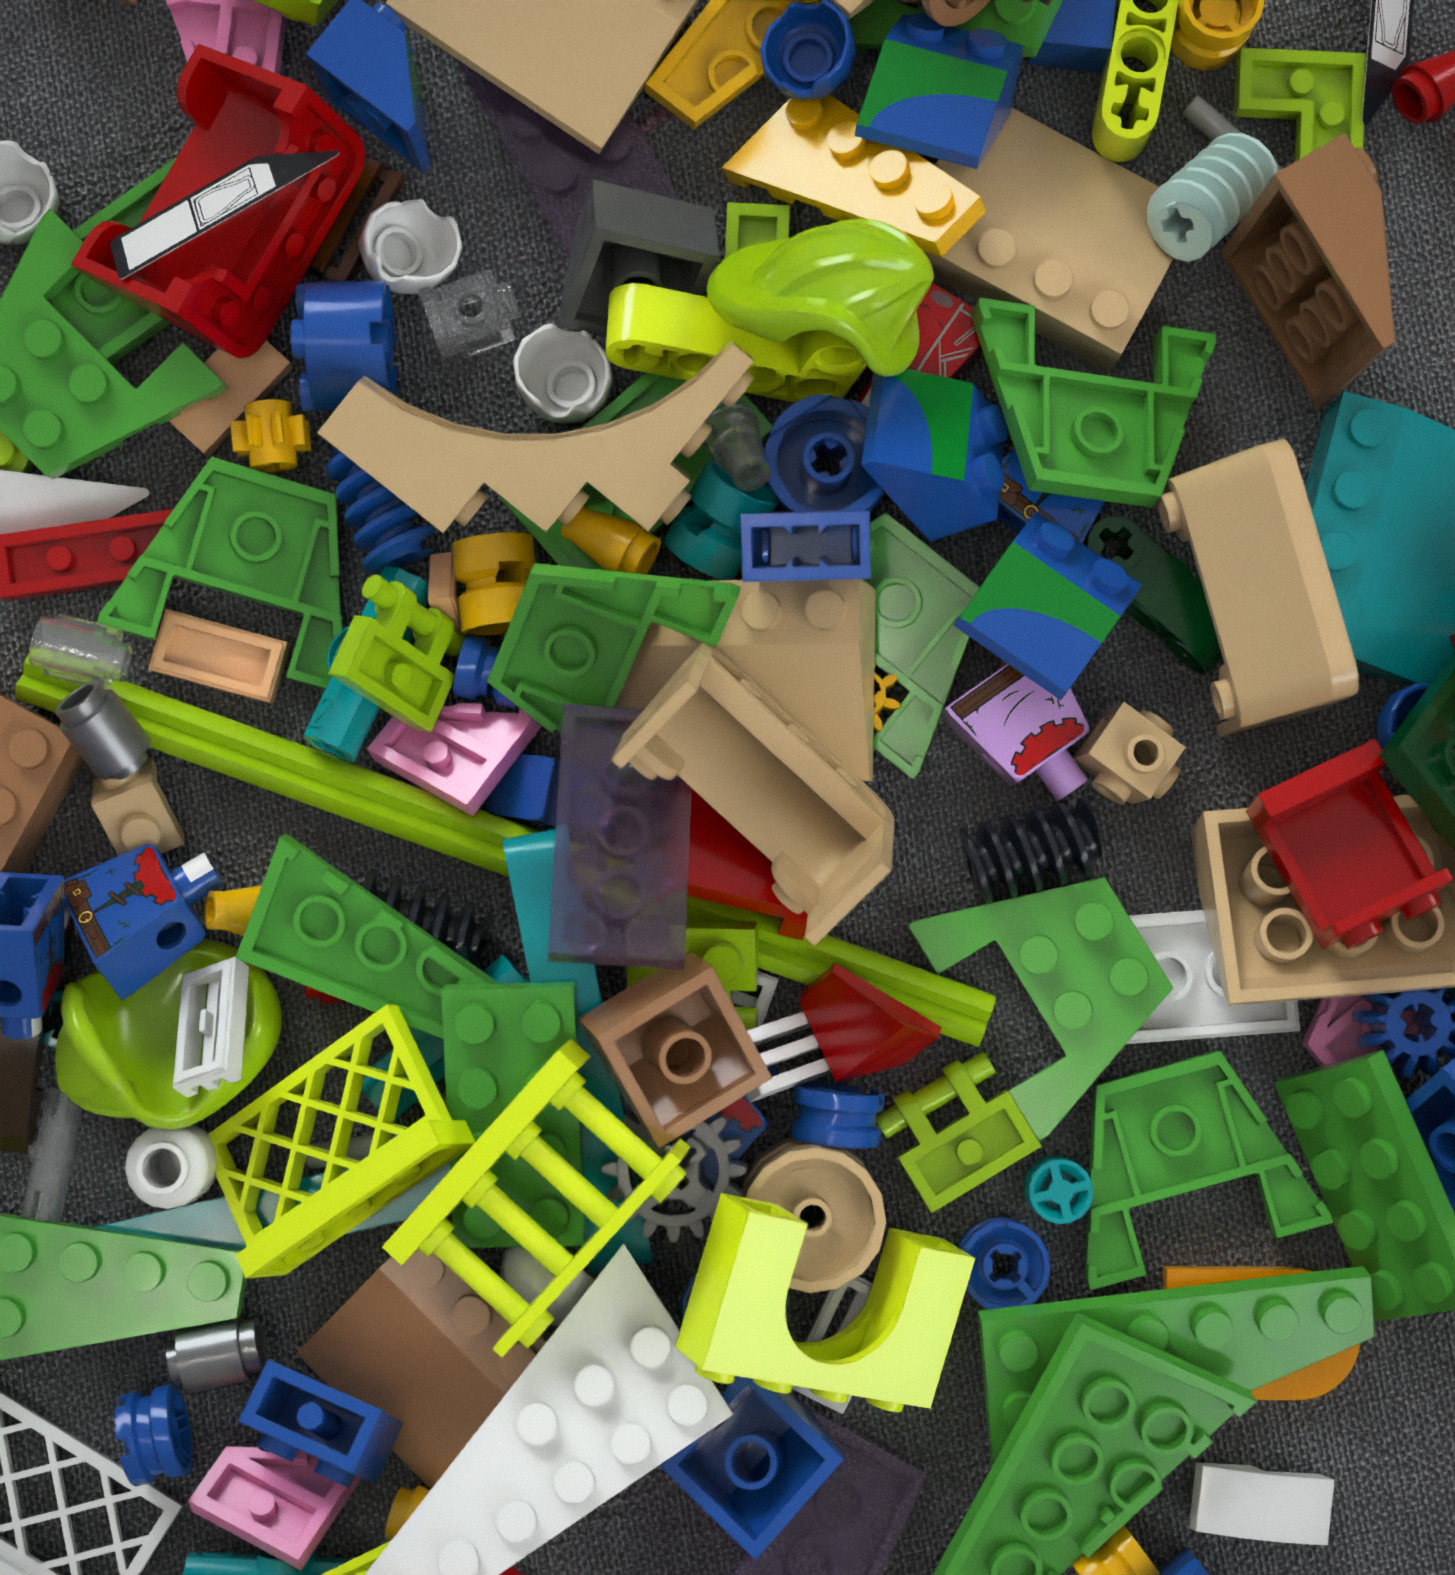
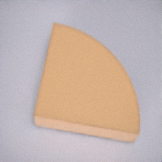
M452 552L430 555L428 586L430 608H436L449 616L454 622V629L461 633L456 597L457 581L454 575Z

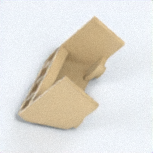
M1279 439L1260 444L1168 479L1162 497L1153 506V509H1158L1165 531L1167 533L1175 531L1182 542L1189 541L1224 660V665L1219 668V680L1211 683V696L1215 710L1221 720L1228 719L1216 726L1219 738L1313 713L1356 695L1359 689V678L1354 654L1297 459L1288 441Z
M703 642L625 731L611 759L620 769L630 762L639 773L650 780H654L657 776L666 780H673L678 775L772 861L771 872L776 880L772 885V890L789 910L796 914H801L803 911L808 914L805 938L814 946L892 870L895 819L887 805L813 734L717 647Z

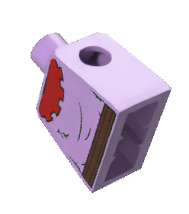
M1007 664L945 707L941 712L940 716L944 722L1011 787L1036 771L1056 801H1059L1089 780L1066 749L1090 732L1086 718L1071 688L1063 699L1059 700Z

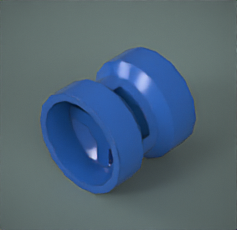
M466 635L455 673L454 696L472 700L480 695L489 696L499 706L517 709V705L487 683L500 648L492 646L487 638Z

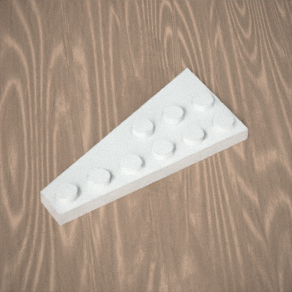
M624 1244L365 1575H499L733 1415L714 1383L698 1375L695 1372L696 1364L675 1347L680 1330Z

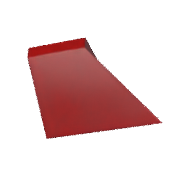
M836 963L831 965L805 988L799 998L800 1006L836 1083L906 1064L939 1037L941 1030L940 1026Z

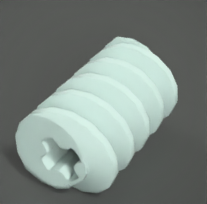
M1227 133L1216 137L1194 159L1190 160L1180 171L1176 172L1166 183L1162 184L1151 195L1147 206V224L1153 239L1160 248L1177 260L1190 262L1201 259L1244 219L1274 174L1278 172L1277 163L1270 150L1259 140L1246 134Z

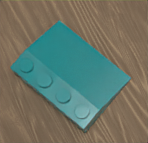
M1343 391L1325 408L1305 490L1354 654L1357 671L1361 674L1405 686L1415 683L1430 685L1451 655L1455 653V648L1449 637L1455 634V430L1408 408Z

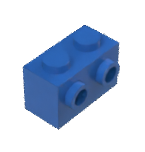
M269 1359L238 1422L262 1433L257 1446L293 1462L298 1450L319 1459L313 1472L350 1488L355 1476L374 1485L376 1484L403 1425V1422L377 1407Z

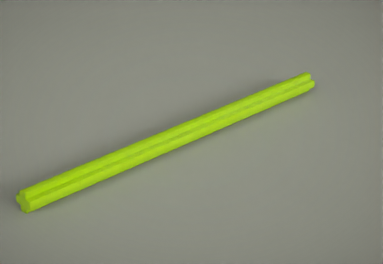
M33 649L28 654L23 663V675L15 686V699L55 713L59 703L71 692L86 683L98 681L104 690L112 689L151 738L150 748L509 877L502 840L542 832L498 815L490 814L481 809H478L472 817L415 785L41 650ZM570 842L581 900L584 905L628 921L629 919L758 921V968L809 986L831 965L836 963L940 1026V1034L976 1047L980 1045L983 1039L987 1022L993 1012L996 997L993 994L827 934L815 946L805 936L803 940L778 935L780 917L674 892L668 894L665 906L652 903L657 881L645 879L647 869Z

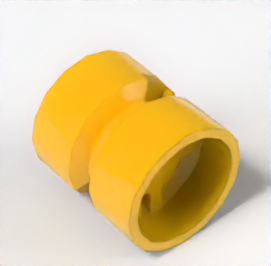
M1179 0L1171 42L1173 53L1188 67L1203 71L1220 69L1233 62L1240 48L1244 47L1250 33L1258 23L1265 0Z
M504 532L476 535L453 542L451 548L455 580L466 587V591L457 598L461 633L474 636L506 634L534 563H537L534 537L527 533Z

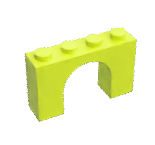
M721 1193L675 1345L679 1351L696 1364L695 1372L703 1378L723 1384H732L735 1376L752 1378L753 1382L758 1386L783 1394L791 1393L793 1386L810 1388V1392L814 1395L837 1403H847L849 1395L864 1397L871 1405L891 1412H902L904 1404L931 1409L975 1258L943 1238L889 1227L871 1291L865 1305L856 1318L842 1331L829 1338L815 1342L793 1341L786 1323V1297L808 1224L778 1204Z

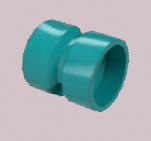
M709 460L689 492L694 505L683 507L667 531L664 541L673 554L698 571L721 580H734L742 567L741 514L773 513L779 502L771 495L767 487L753 476L730 464Z

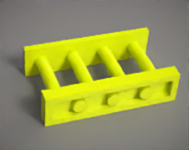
M572 1039L557 1050L382 1246L401 1265L418 1249L427 1257L434 1253L511 1325L492 1348L501 1358L517 1341L528 1349L555 1319L546 1311L553 1301L650 1195L661 1203L687 1174L678 1165L690 1149L686 1142L680 1138L663 1158L659 1157L583 1087L586 1080L577 1071L591 1056ZM549 1103L558 1111L565 1107L643 1178L618 1207L539 1136L542 1129L533 1121ZM505 1152L514 1160L521 1156L599 1227L574 1256L495 1185L499 1178L490 1169ZM461 1201L471 1209L477 1204L555 1276L530 1304L451 1233L455 1226L446 1218Z

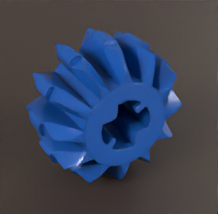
M1447 988L1362 995L1364 1000L1372 1005L1371 1011H1353L1352 1020L1358 1023H1369L1370 1031L1360 1034L1356 1038L1357 1046L1359 1048H1371L1379 1045L1376 1051L1384 1050L1389 1064L1392 1065L1394 1062V1068L1398 1077L1412 1078L1417 1065L1424 1074H1436L1439 1071L1437 1054L1447 1059L1455 1058V1044L1448 1040L1450 1034H1455V1021H1451L1450 1015L1455 1012V996L1442 999ZM1402 1011H1417L1412 1020L1419 1027L1417 1034L1403 1033L1407 1024L1400 1017Z

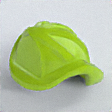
M849 219L811 228L791 238L748 246L730 254L710 274L707 283V295L716 313L736 328L778 343L784 342L792 336L805 331L823 330L835 334L853 345L871 371L883 377H892L904 372L917 354L920 338L917 309L933 282L934 273L931 261L923 249L919 248L913 239L903 231L879 220Z
M203 939L124 1000H121L101 972L96 970L75 982L68 983L63 990L61 1014L64 1024L58 1035L55 1052L57 1084L60 1090L74 1103L95 1114L113 1118H135L149 1127L175 1130L193 1125L215 1113L236 1097L254 1080L270 1059L279 1041L282 1028V1010L276 989L262 968L242 961L249 966L241 1080L229 1083L221 1078L218 1088L208 1091L199 1085L197 1095L185 1097L173 1089L182 976L186 973L236 957L238 948L220 941ZM207 983V987H206V999H205V1009H206V1010H207V998H208V985H209V983ZM204 1034L202 1035V1047H201L200 1065H202V1059H203Z

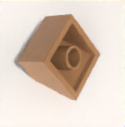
M690 950L577 1018L607 1073L659 1149L772 1079L769 1070L713 967Z

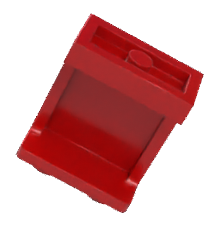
M1375 738L1259 793L1246 810L1248 817L1322 950L1341 940L1347 950L1357 947L1381 934L1384 930L1379 922L1399 912L1402 913L1406 921L1425 914L1442 903L1438 893L1454 880L1448 868L1438 872L1435 871L1382 779L1379 771L1385 766V762L1379 756L1382 749Z
M680 779L678 787L666 785L658 817L659 823L669 825L666 843L653 841L645 879L657 881L652 903L665 906L668 894L674 892L781 917L778 935L803 940L808 914L805 911L801 914L792 912L776 897L772 890V885L776 882L771 872L772 861L682 779Z

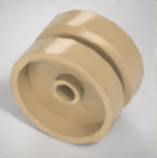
M785 1138L759 1153L746 1171V1174H744L741 1189L743 1190L741 1197L778 1204L799 1219L801 1211L806 1206L817 1205L823 1211L820 1218L810 1215L789 1288L808 1293L839 1289L863 1274L880 1251L886 1226L882 1194L859 1156L849 1149L811 1144L793 1138Z

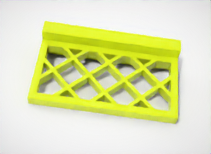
M387 1004L208 1134L214 1147H216L217 1165L215 1175L246 1244V1248L235 1255L245 1279L287 1275L471 1148L476 1142L466 1120H452L398 1005ZM384 1030L387 1031L394 1046L388 1072L367 1065L373 1038ZM352 1054L351 1060L345 1059ZM334 1066L348 1070L340 1105L320 1099L326 1072ZM365 1075L386 1082L378 1117L357 1111ZM402 1087L415 1091L425 1112V1116L410 1127L394 1123ZM305 1088L304 1094L299 1093L302 1089ZM287 1100L301 1104L293 1139L274 1133L280 1105ZM317 1110L338 1116L330 1151L310 1145ZM354 1121L375 1128L369 1155L361 1161L346 1156ZM241 1133L255 1137L247 1172L236 1167L226 1145ZM391 1133L397 1135V1136H395L393 1139L390 1140ZM271 1143L291 1149L283 1184L263 1177ZM307 1155L327 1161L321 1189L314 1194L299 1190ZM343 1167L348 1168V1170L342 1174ZM261 1188L280 1195L274 1222L264 1229L255 1211ZM296 1201L301 1202L299 1205L295 1207Z

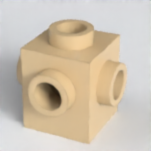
M1121 702L1103 712L1073 758L1079 767L1095 778L1092 785L1100 794L1117 804L1124 805L1127 801L1132 805L1150 800L1152 796L1160 799L1171 788L1181 771L1175 763L1186 747L1171 736L1174 730L1164 719L1147 710H1142L1139 713L1126 702Z

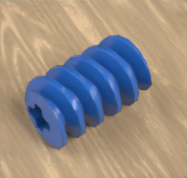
M334 448L329 453L328 457L332 459L326 466L327 476L333 481L341 482L335 490L336 499L341 504L351 505L345 512V522L350 527L361 528L354 535L353 543L360 551H371L363 559L362 566L364 571L369 574L380 575L385 566L404 568L429 557L435 552L433 548L423 549L421 542L436 531L432 524L414 525L412 519L418 515L415 510L337 448Z

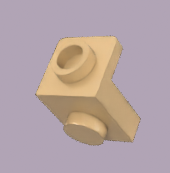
M148 757L140 769L124 779L117 780L114 776L102 779L97 777L93 780L91 806L118 856L145 844L155 845L161 854L184 845V832L157 782V766L152 757Z

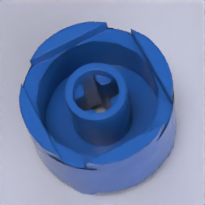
M357 280L297 284L296 308L298 319H292L291 346L294 359H305L307 373H301L299 379L302 410L317 412L335 411L353 386L363 376L368 377L397 396V366H393V345H396L395 318L389 285H386V281Z
M813 395L797 401L780 414L767 438L763 459V483L771 495L779 502L775 509L777 512L870 510V516L879 506L885 491L861 466L869 407L853 399L850 401L839 397H831V395ZM821 455L827 462L833 461L836 458L840 461L835 476H831L826 471L819 474L815 471L817 456Z

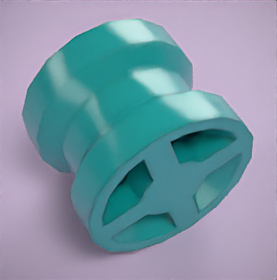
M1059 1155L1045 1156L1035 1161L1026 1171L1023 1180V1194L1029 1207L1044 1220L1055 1224H1069L1080 1219L1090 1208L1093 1199V1183L1087 1171L1076 1162ZM1052 1179V1181L1048 1185V1188L1046 1190L1041 1191V1189L1046 1188L1047 1183Z

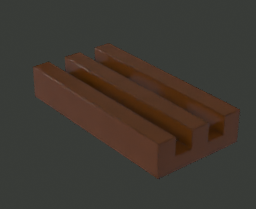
M370 157L369 159L365 158L364 167L358 181L344 203L316 257L312 259L307 269L330 281H352L363 260L359 251L358 240L365 220L370 213L384 203L395 201L405 183L403 174L393 169L389 171L383 168L380 162ZM374 181L382 183L383 185L339 267L335 268L329 265Z

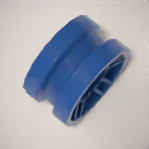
M806 1082L797 1085L794 1091V1102L800 1105L799 1116L792 1119L790 1136L798 1141L843 1148L880 1146L881 1128L875 1125L876 1113L883 1111L885 1094L882 1091L870 1089V1095H862V1087L845 1084Z
M1005 1216L984 1218L970 1226L960 1239L958 1248L975 1258L966 1291L986 1309L1031 1305L1037 1301L1047 1287L1051 1271L1048 1250L1041 1238L1019 1220ZM996 1251L1000 1254L1012 1255L1014 1259L1013 1269L1006 1275L993 1273L994 1261L991 1259V1255Z
M174 1383L157 1386L153 1389L152 1395L144 1396L139 1391L120 1395L118 1397L119 1404L125 1402V1405L115 1407L116 1440H123L126 1455H122L120 1460L130 1484L135 1487L150 1484L156 1479L157 1475L164 1473L170 1479L188 1475L191 1472L193 1463L192 1432L188 1411L178 1386Z

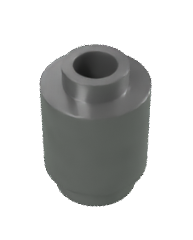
M91 681L71 692L57 706L55 714L62 721L59 727L60 731L98 778L114 776L117 780L124 779L135 773L147 761L148 756L145 751L151 743V738L114 690H104L98 681Z
M239 1316L236 1319L177 1329L175 1343L167 1345L166 1359L172 1381L174 1383L182 1382L188 1393H194L252 1380L254 1372L263 1371L268 1360V1352L264 1331L259 1319L255 1318L244 1321L243 1317Z

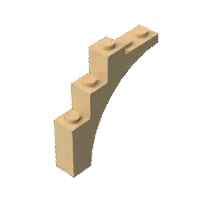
M730 340L694 377L654 404L606 424L557 434H506L456 424L407 404L376 382L363 376L357 381L317 433L442 533L445 532L454 520L465 527L488 498L486 494L479 490L483 483L488 485L545 532L548 531L556 520L567 526L590 497L582 490L587 482L649 532L658 519L668 525L690 499L691 494L684 490L690 482L689 473L678 465L674 458L679 452L686 458H690L712 431V427L705 421L719 403L723 402L730 408L742 396L754 379L746 371L754 360L747 352Z

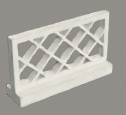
M0 1390V1459L4 1475L0 1476V1484L5 1483L12 1522L0 1525V1532L14 1529L17 1544L15 1545L0 1536V1575H63L53 1568L69 1564L71 1575H82L80 1560L114 1551L120 1575H141L184 1504L151 1483L136 1487L130 1484L122 1465ZM3 1411L22 1423L5 1427ZM32 1428L45 1437L50 1464L14 1473L7 1434ZM57 1444L77 1457L60 1461ZM87 1462L99 1470L105 1498L69 1507L61 1468ZM51 1471L59 1510L23 1519L16 1480ZM111 1478L132 1491L114 1495ZM141 1496L164 1510L148 1535L123 1541L116 1502ZM106 1505L114 1544L78 1553L70 1514ZM60 1517L67 1556L42 1562L29 1554L24 1526ZM142 1544L128 1566L125 1549Z

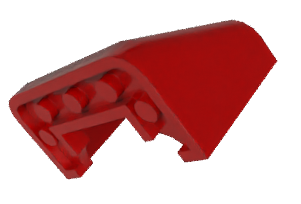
M198 43L184 67L177 85L179 107L196 125L139 224L256 156L338 150L339 155L124 279H119L110 241L131 228L114 220L103 221L91 230L71 265L91 280L209 345L237 358H246L259 351L266 342L294 293L296 285L302 279L358 181L364 167L365 149L359 135L308 85Z

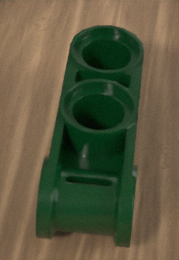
M1114 515L1100 520L1089 530L1083 544L1101 556L1100 552L1104 548V542L1111 537L1117 539L1121 545L1117 548V555L1110 560L1119 564L1127 575L1142 584L1125 612L1140 625L1157 635L1167 648L1186 666L1201 675H1207L1222 658V653L1203 587L1198 577L1184 562L1164 550L1130 519Z

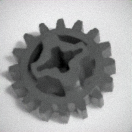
M627 1113L623 1117L621 1122L659 1157L663 1154L666 1155L680 1138L690 1146V1149H696L688 1160L689 1164L685 1169L687 1172L685 1176L688 1180L682 1179L665 1198L682 1199L690 1209L682 1211L662 1209L655 1206L658 1201L650 1195L626 1221L634 1219L638 1214L646 1219L643 1226V1236L649 1238L655 1232L658 1225L667 1226L670 1242H677L682 1226L689 1225L695 1236L700 1238L706 1233V1221L704 1218L709 1215L713 1219L720 1194L724 1193L741 1197L743 1190L730 1182L731 1177L746 1174L747 1163L731 1159V1153L741 1147L743 1141L741 1136L723 1137L721 1131L728 1120L725 1114L717 1116L711 1122L706 1119L693 1127L694 1131L688 1137H677L660 1149L654 1144L636 1116ZM712 1148L716 1153L719 1166L718 1181L715 1188L711 1185V1181L703 1174V1158ZM620 1157L607 1161L602 1165V1173L609 1176H617L619 1182L609 1189L606 1193L609 1200L626 1199L637 1187L633 1179L632 1168Z

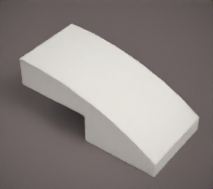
M1196 1463L1189 1528L1197 1532L1253 1540L1328 1545L1334 1479L1314 1473L1264 1471L1251 1465Z

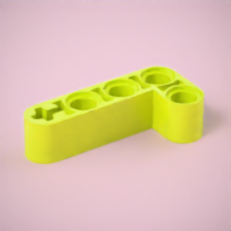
M1116 0L1112 49L1102 71L1092 127V142L1096 151L1108 160L1127 162L1136 158L1143 151L1156 124L1179 0H1147L1157 7L1158 12L1146 13L1139 10L1134 5L1133 1L1135 0ZM1127 57L1137 58L1147 66L1148 71H1132L1124 65L1122 59ZM1124 103L1133 104L1129 114L1128 129L1121 127V117L1118 116Z
M639 283L623 284L614 288L609 294L605 355L610 362L625 369L688 381L732 340L754 360L746 370L754 379L745 393L796 403L813 395H831V397L843 398L867 366L853 345L843 338L823 330L805 331L792 336L784 342L778 343L736 328L716 313L708 297Z

